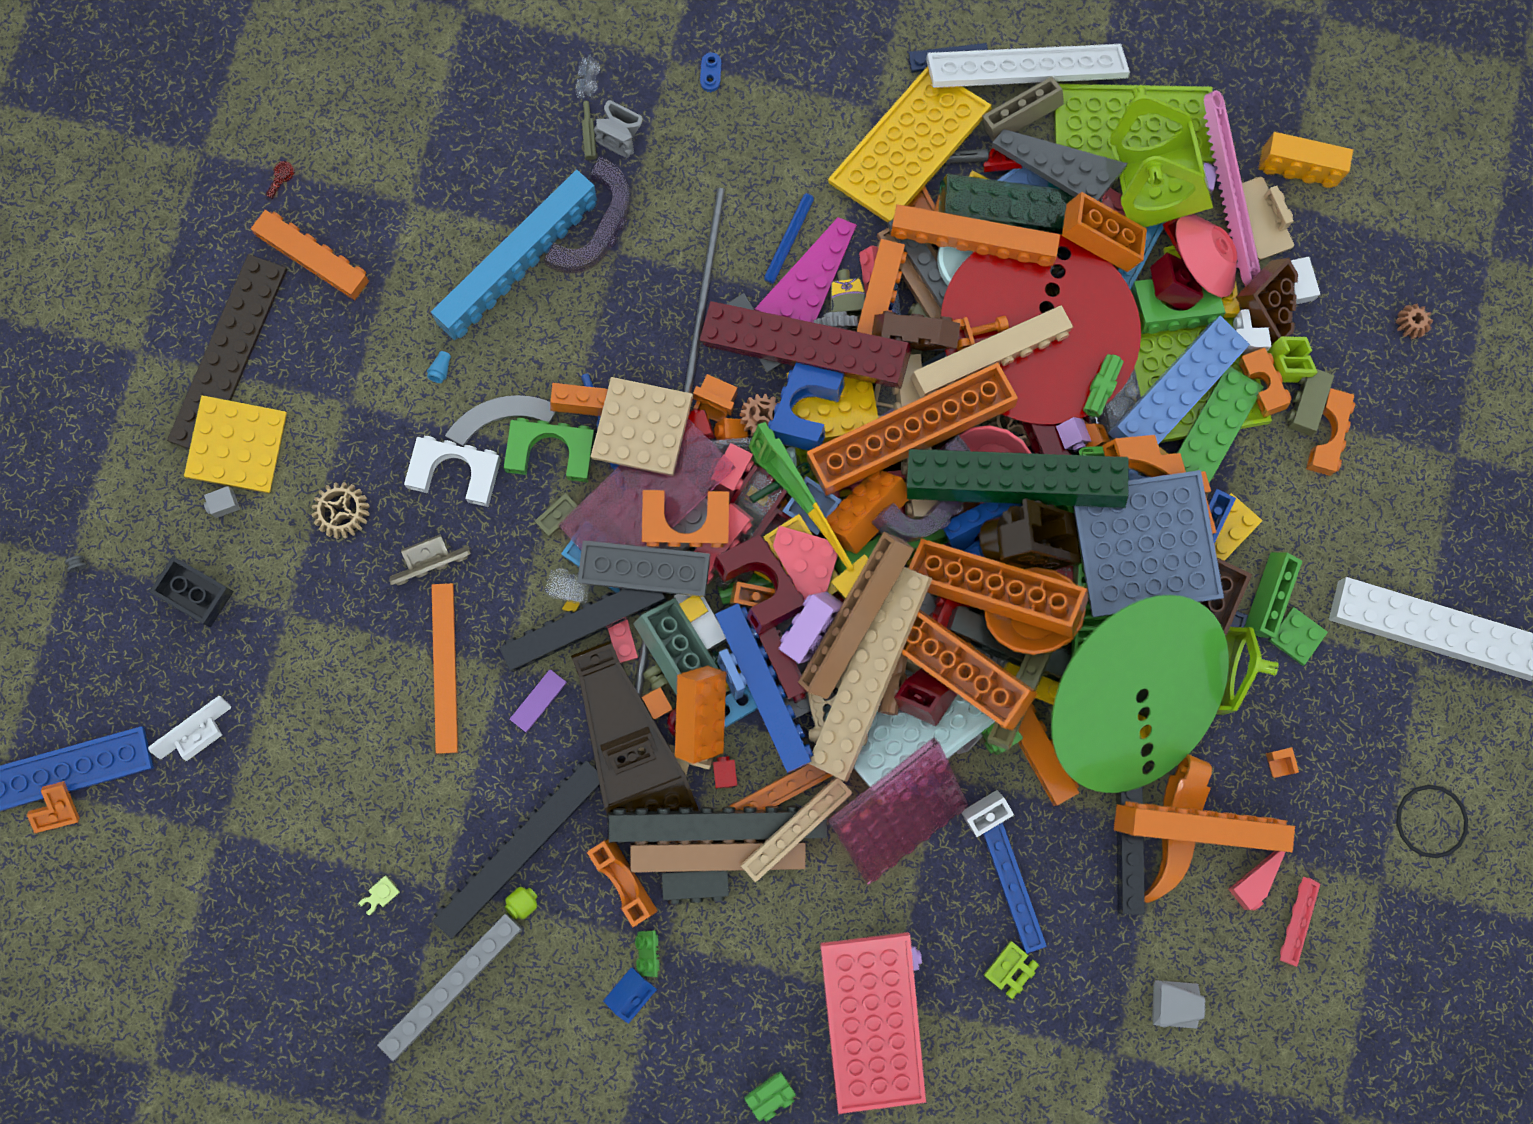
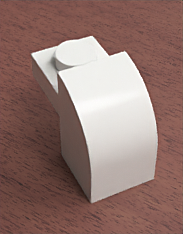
M1249 309L1241 310L1234 318L1233 327L1250 344L1243 351V354H1249L1262 348H1266V351L1271 348L1269 329L1252 328Z

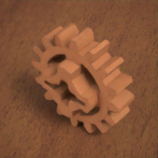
M756 394L754 400L749 397L747 403L743 404V410L740 412V416L743 418H741L740 423L746 424L744 431L751 430L750 436L754 435L758 424L766 422L768 425L769 421L773 420L772 416L777 404L774 402L775 397L767 399V394H764L763 398H760ZM750 410L752 411L751 414H752V416H753L751 419H750V416H749V411H750Z

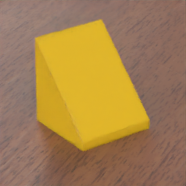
M567 600L562 610L565 612L572 610L576 612L579 609L580 602Z

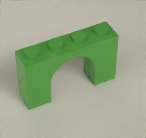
M1152 279L1134 281L1131 288L1139 312L1141 334H1154L1166 330L1176 331L1181 328L1193 329L1198 326L1209 325L1219 316L1224 317L1226 312L1222 299L1207 292L1202 287L1204 298L1191 309L1177 311L1168 308L1161 300L1156 298Z
M525 418L511 420L504 462L506 473L527 475L529 455L532 447L539 440L551 437L563 441L569 448L567 479L580 482L589 481L591 453L595 439L594 430H591V427L579 426L574 428L566 423L550 425L549 422L542 420L533 423Z

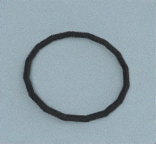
M1424 785L1414 788L1403 797L1397 809L1396 824L1400 837L1411 850L1424 857L1440 858L1451 855L1462 846L1468 834L1469 819L1464 805L1454 793L1441 786ZM1426 789L1440 790L1451 796L1461 808L1464 818L1463 834L1459 842L1449 851L1438 854L1426 853L1414 847L1405 837L1401 826V813L1407 799L1416 792Z

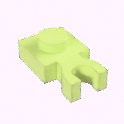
M384 876L368 890L372 895L362 899L359 905L363 906L366 902H369L371 909L366 913L371 915L376 910L378 904L384 907L400 891L387 876Z

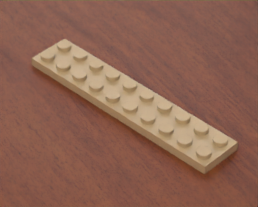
M906 567L902 569L878 614L851 658L812 752L814 756L810 757L811 762L809 764L843 781L849 780L932 578Z

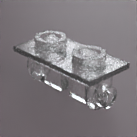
M588 54V58H582V61L579 63L578 76L584 77V79H577L575 93L579 98H584L587 95L593 100L594 92L597 91L596 79L597 74L600 72V66L591 54Z

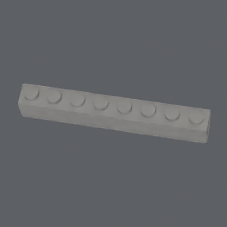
M508 913L504 914L378 1044L379 1048L392 1061L396 1060L523 928Z

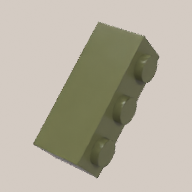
M1316 369L1318 373L1315 376L1303 377L1298 382L1301 386L1299 391L1295 392L1292 400L1295 405L1287 415V421H1289L1287 428L1310 436L1318 429L1334 379V375Z

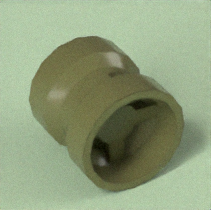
M658 664L643 673L644 678L651 683L650 688L652 691L659 687L662 689L669 684Z

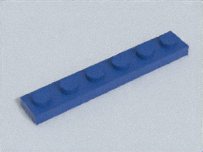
M1000 823L983 833L1021 944L1024 952L1027 954L1047 946L1004 825Z

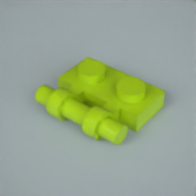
M1010 941L983 975L1000 990L1007 983L1010 989L1006 992V995L1013 999L1017 993H1021L1023 990L1022 986L1029 978L1032 979L1035 975L1034 971L1039 964L1034 960L1028 966L1023 962L1028 955ZM1019 968L1022 971V973L1017 978V980L1014 981L1011 977Z

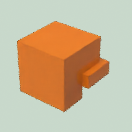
M707 374L701 388L695 387L693 399L697 401L693 409L705 410L709 419L719 422L732 414L734 402L737 398V387Z

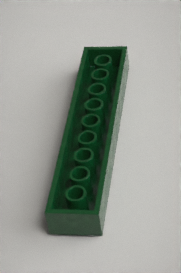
M909 449L907 499L1023 504V499L1041 501L1045 505L1126 508L1128 500V457Z

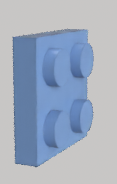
M727 649L719 652L717 663L720 669L726 672V682L734 699L737 700L743 697L747 683L742 672L738 673L736 669L738 664L734 654H729Z

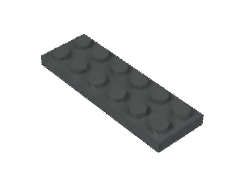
M583 540L577 583L706 597L711 555L710 553Z

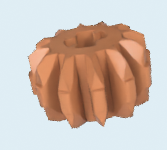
M1418 304L1407 305L1397 315L1399 318L1395 323L1401 325L1397 331L1404 330L1403 337L1410 335L1411 339L1423 337L1431 329L1430 324H1432L1433 320L1428 318L1431 312L1426 313L1425 306L1419 309Z

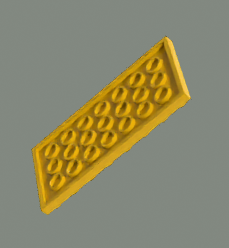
M927 66L829 177L828 182L888 223L894 219L896 204L904 206L910 204L983 120L982 116L990 112L992 109L991 104L962 86L933 87Z

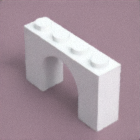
M424 436V438L417 437L404 485L407 489L428 493L433 472L437 465L449 458H459L467 462L471 467V480L465 499L468 503L489 507L501 459L492 450L482 452L477 451L476 447L470 445L460 447L456 446L455 442L444 440V443L430 436Z

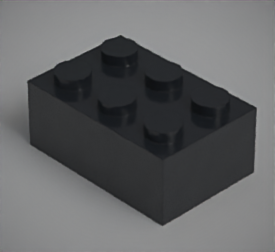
M174 556L171 557L149 593L210 628L234 592Z

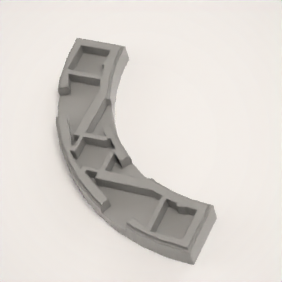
M516 395L495 398L477 405L466 412L451 426L445 437L464 447L476 432L491 422L518 416L551 423L557 412L550 411V401L536 397Z

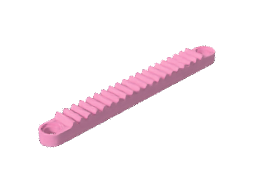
M1216 90L1204 96L1206 110L1204 119L1208 120L1205 126L1210 128L1207 135H1211L1209 143H1213V146L1210 150L1215 152L1212 158L1216 159L1214 166H1218L1215 173L1220 175L1217 181L1221 182V185L1218 188L1223 190L1220 197L1225 199L1222 202V205H1226L1224 213H1228L1225 220L1230 222L1227 228L1231 229L1229 236L1233 237L1232 241L1236 247L1238 260L1236 268L1240 269L1242 282L1247 286L1261 270L1226 106L1222 94Z

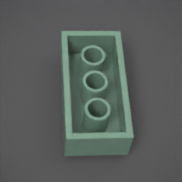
M676 598L642 614L633 623L676 695L678 674L705 666L719 669Z

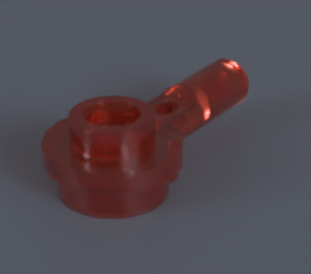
M281 161L275 165L273 173L275 179L265 196L273 199L282 182L293 178L295 172L289 162Z

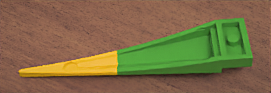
M766 422L758 424L749 444V449L757 463L801 506L829 541L849 571L853 570V565L779 438L775 439L772 429H769Z

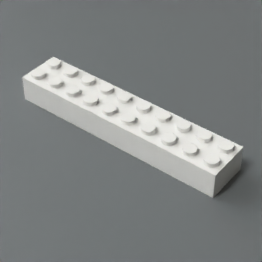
M1348 577L1338 581L1329 616L1330 621L1525 680H1533V633Z

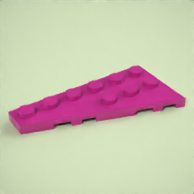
M837 218L760 302L755 310L814 323L825 302L831 282L836 276L855 231L856 224Z

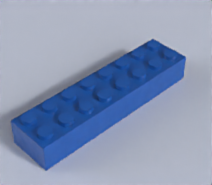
M738 603L716 613L715 616L745 677L747 686L786 771L791 773L808 765L811 762L810 757L814 756L809 744H804L802 738L805 737L801 726L799 724L795 725L793 721L796 715L790 704L786 705L784 701L787 695L783 687L776 684L775 679H778L774 667L772 665L768 666L766 662L769 657L763 645L759 647L757 641L760 638L754 627H750L748 623L747 609L745 607L741 608Z

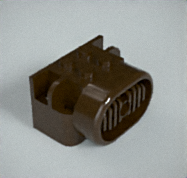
M1023 499V506H1011L1008 508V511L1003 512V515L988 519L981 526L979 542L985 558L1021 569L1038 567L1059 570L1082 563L1075 515L1072 512L1055 508L1054 505H1045L1041 501Z

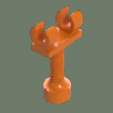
M1005 315L997 317L994 323L970 328L967 317L953 320V322L960 323V330L964 329L966 338L958 340V351L975 344L973 335L995 330L1000 333L1009 329L1008 320Z

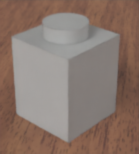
M229 486L204 495L206 499L204 507L207 513L215 518L240 510L234 490Z

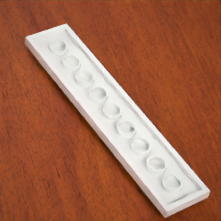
M1121 44L927 53V64L933 87L1043 82L1051 76L1055 81L1128 78L1129 69Z

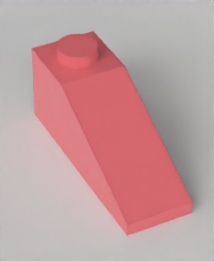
M1284 851L1272 852L1228 889L1244 910L1252 909L1255 911L1263 905L1262 900L1269 893L1284 857Z

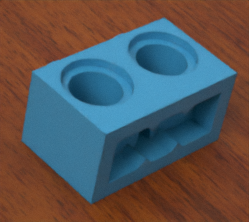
M745 685L743 694L748 698L746 705H738L732 693L725 697V706L730 709V713L725 716L724 729L758 709L747 685Z

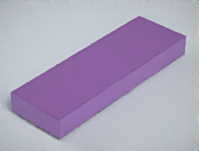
M550 669L512 715L510 720L527 733L567 682Z

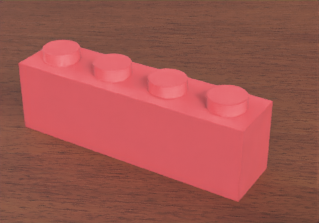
M735 503L729 504L728 544H724L723 548L711 547V543H702V547H697L694 551L710 553L711 555L707 585L715 576L713 574L715 571L713 564L716 556L739 545L740 541L738 539L742 534L746 535L753 526L751 522L754 518Z

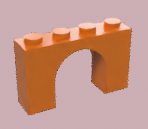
M643 490L642 542H647L646 546H659V542H668L670 547H681V543H689V547H702V543H711V547L723 548L724 544H728L729 492L708 491L707 518L704 524L695 532L680 533L672 529L666 521L665 490Z

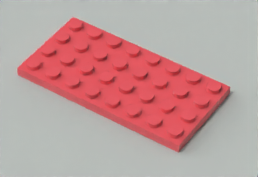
M909 932L820 943L838 1114L926 1103Z

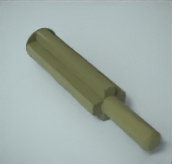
M584 101L582 130L585 159L595 160L597 159L594 120L590 118L589 102Z

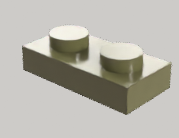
M565 493L535 520V523L548 537H551L580 508Z

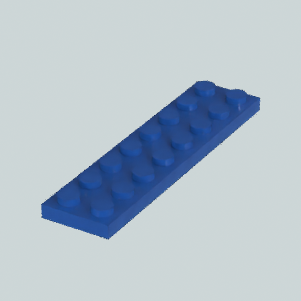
M137 727L1 765L0 812L43 800L44 798L41 793L43 786L65 781L68 791L72 792L154 769L151 753L148 749L149 745L145 727Z

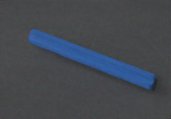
M808 193L803 195L764 276L766 282L771 284L775 282L814 201L812 195Z

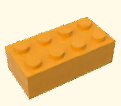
M1274 132L1262 147L1258 170H1262L1268 175L1280 174L1286 179L1298 178L1303 179L1305 183L1316 182L1321 183L1326 188L1336 187L1350 172L1353 149Z

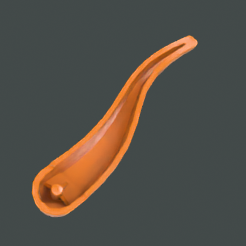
M1187 754L1178 764L1175 775H1170L1168 778L1163 806L1203 811L1211 789L1207 786L1212 774L1211 764ZM1162 838V861L1159 873L1150 888L1144 893L1145 903H1150L1164 896L1181 882L1190 866L1196 842Z

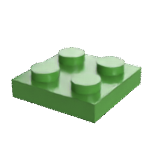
M1292 607L1281 622L1276 638H1270L1268 641L1303 666L1328 632L1295 607Z

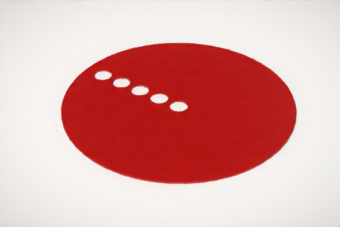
M1060 235L1058 248L1062 246L1067 247L1071 252V256L1068 260H1061L1056 257L1053 266L1061 265L1065 269L1064 277L1060 279L1053 277L1050 271L1052 266H1041L1038 263L1020 262L1012 258L1002 259L996 255H981L973 252L952 277L945 292L941 308V316L951 317L953 320L967 317L970 328L994 323L997 317L1004 315L1008 320L1009 328H1012L1041 315L1039 306L1044 301L1052 303L1054 308L1062 305L1073 326L1067 338L1062 341H1057L1056 339L1050 342L1051 344L1040 350L1038 347L1024 358L1018 356L1014 358L1012 363L1006 366L1000 365L1018 397L1016 406L1002 413V415L1026 423L1053 425L1061 424L1073 417L1083 418L1088 416L1083 411V408L1091 392L1089 390L1096 374L1099 373L1106 355L1114 354L1119 356L1124 362L1116 379V387L1106 402L1108 404L1122 390L1130 378L1140 350L1141 325L1139 312L1132 292L1122 275L1110 262ZM1055 283L1058 285L1060 292L1056 297H1050L1046 294L1045 286L1047 284ZM964 329L959 330L958 340L966 338ZM995 330L973 335L975 344L999 332ZM946 349V356L958 352V349Z

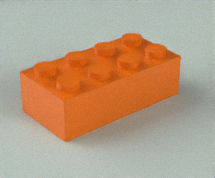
M1083 192L1066 204L1063 237L1126 272H1129L1143 261L1147 233L1145 227Z
M881 470L866 477L856 486L845 500L841 501L839 506L826 517L842 548L857 554L909 500L907 499V485L902 477Z
M705 666L677 675L676 758L695 764L723 754L726 697L725 671Z

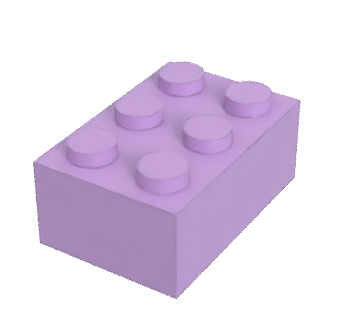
M828 592L809 595L803 603L805 607L801 614L798 613L792 620L793 626L791 630L785 632L780 640L782 644L779 649L799 664L810 661L843 603Z

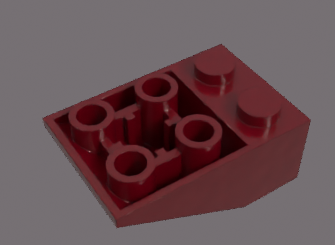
M920 668L905 680L894 698L900 711L937 726L957 696V693Z

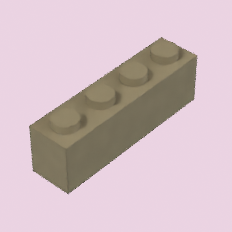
M1051 76L984 114L982 118L985 132L994 141L1003 129L1017 132L1064 105L1062 88Z

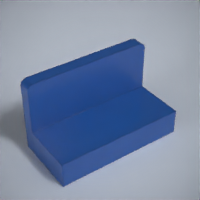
M631 967L607 995L604 1003L615 1015L629 1024L657 989Z

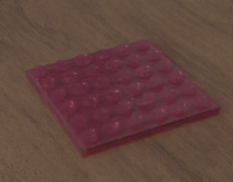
M933 737L829 819L828 822L862 878L869 885L872 881L878 880L887 869L894 867L906 854L912 853L921 842L928 840L936 830L944 827L951 818L962 813L965 807L968 806V803L940 743Z

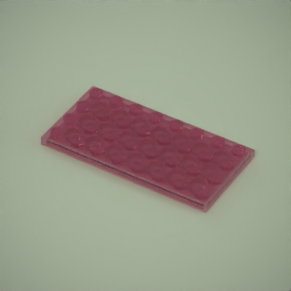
M688 418L673 476L620 465L558 526L580 550H582L583 540L653 548L654 546H646L647 542H642L643 490H665V518L669 526L673 528L708 495V491H712L736 467Z

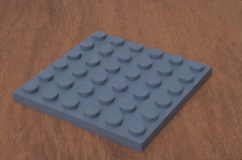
M1201 470L1128 481L1126 508L1073 506L1092 618L1113 615L1134 602L1159 595H1179L1191 598L1197 602L1224 598Z

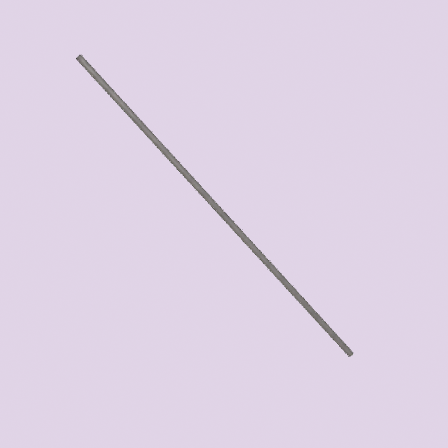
M717 188L684 386V392L691 394L725 189ZM682 449L679 451L676 463L678 468L680 466ZM643 639L635 681V688L640 697L642 696L644 684L643 673L646 671L649 649Z

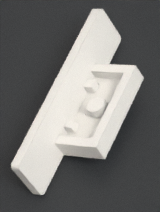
M221 696L216 697L148 747L149 751L157 758L162 759L177 748L181 757L188 761L222 736L214 720L231 709L230 704Z

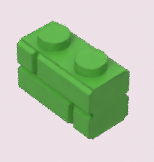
M779 1071L745 1095L744 1099L758 1121L760 1122L764 1119L766 1122L776 1115V1109L781 1106L786 1108L791 1105L796 1094L782 1072Z

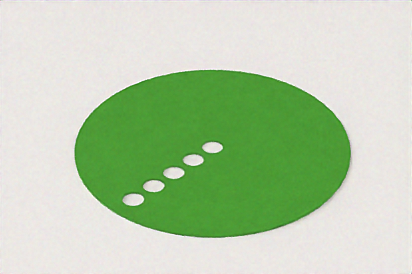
M1159 595L1145 598L1122 608L1110 616L1080 646L1059 684L1051 723L1052 740L1057 758L1063 769L1077 783L1088 789L1105 793H1118L1137 789L1171 771L1200 742L1219 709L1225 692L1229 670L1228 645L1224 631L1217 618L1208 608L1191 598L1179 595ZM1146 688L1148 690L1146 700L1138 703L1136 701L1137 693L1141 689ZM1143 707H1149V716L1145 720L1139 721L1137 717L1139 711ZM1145 725H1150L1151 733L1148 737L1141 739L1139 737L1141 728ZM1146 743H1152L1153 749L1151 753L1145 757L1141 756L1142 747ZM1149 760H1153V770L1148 774H1143L1142 768L1144 764Z

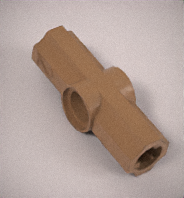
M902 653L878 709L880 713L898 715L899 707L894 696L907 679L905 670L908 658Z

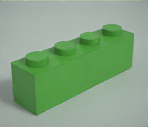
M1271 552L1245 624V627L1253 628L1255 635L1258 637L1276 638L1302 564V560L1289 553Z

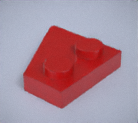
M994 148L989 153L988 161L984 162V172L1023 168L1022 165Z

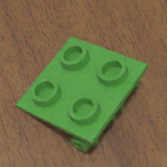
M656 930L638 931V936L635 939L636 948L639 950V958L636 961L637 971L640 972L641 976L657 977L660 968L659 959H656V957H659V955H656V951L659 950V948H656L658 946Z

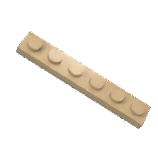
M835 777L740 866L757 882L845 801L852 792L841 779Z

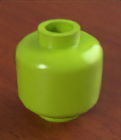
M518 887L506 897L505 910L515 920L517 918L521 920L526 919L537 908L536 893L531 888L526 890L523 887Z

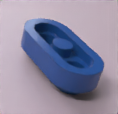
M710 52L705 54L701 61L700 85L703 90L714 92L720 86L721 58L718 54ZM709 60H714L715 62H714V63H709L708 61H709ZM712 78L713 81L708 82L707 79Z

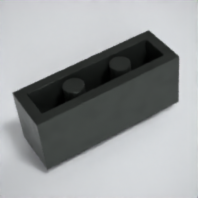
M727 871L662 873L663 900H668V904H679L681 899L689 898L690 903L703 902V898L711 897L712 901H725L724 896H729Z

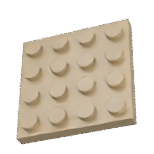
M611 377L591 458L673 476L693 394Z

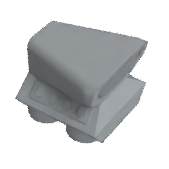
M609 100L604 106L607 119H596L597 125L594 128V132L597 136L595 140L607 149L629 158L630 155L634 154L632 138L642 124V116Z
M1155 980L1153 985V1025H1159L1160 1027L1197 1028L1199 1020L1205 1017V997L1200 995L1199 984Z

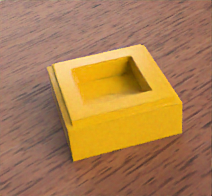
M691 596L679 604L690 622L709 612L699 596Z

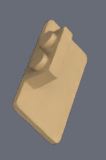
M1263 177L1242 183L1258 260H1263L1292 249L1294 243L1287 228L1293 222V214L1287 208L1284 202V195L1279 191L1278 186L1268 189Z

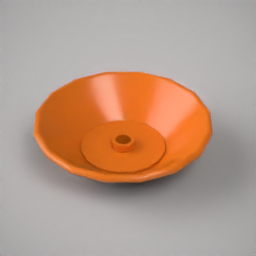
M1038 567L1024 569L1074 584L1071 579L1055 570ZM1084 609L1074 637L1082 628L1086 609ZM984 610L989 631L999 643L1015 652L1032 655L1054 652L1073 639Z

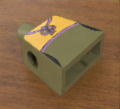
M848 269L839 270L837 272L838 281L831 282L830 312L846 311L849 316L861 315L866 297L860 278L851 279Z

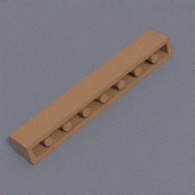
M886 532L882 534L798 681L808 693L826 699L829 698L914 550L904 540Z
M744 839V841L700 840V842H692V840L679 842L638 841L630 843V871L744 870L740 864L768 839H765V841H757V839ZM801 840L770 870L805 869V842Z

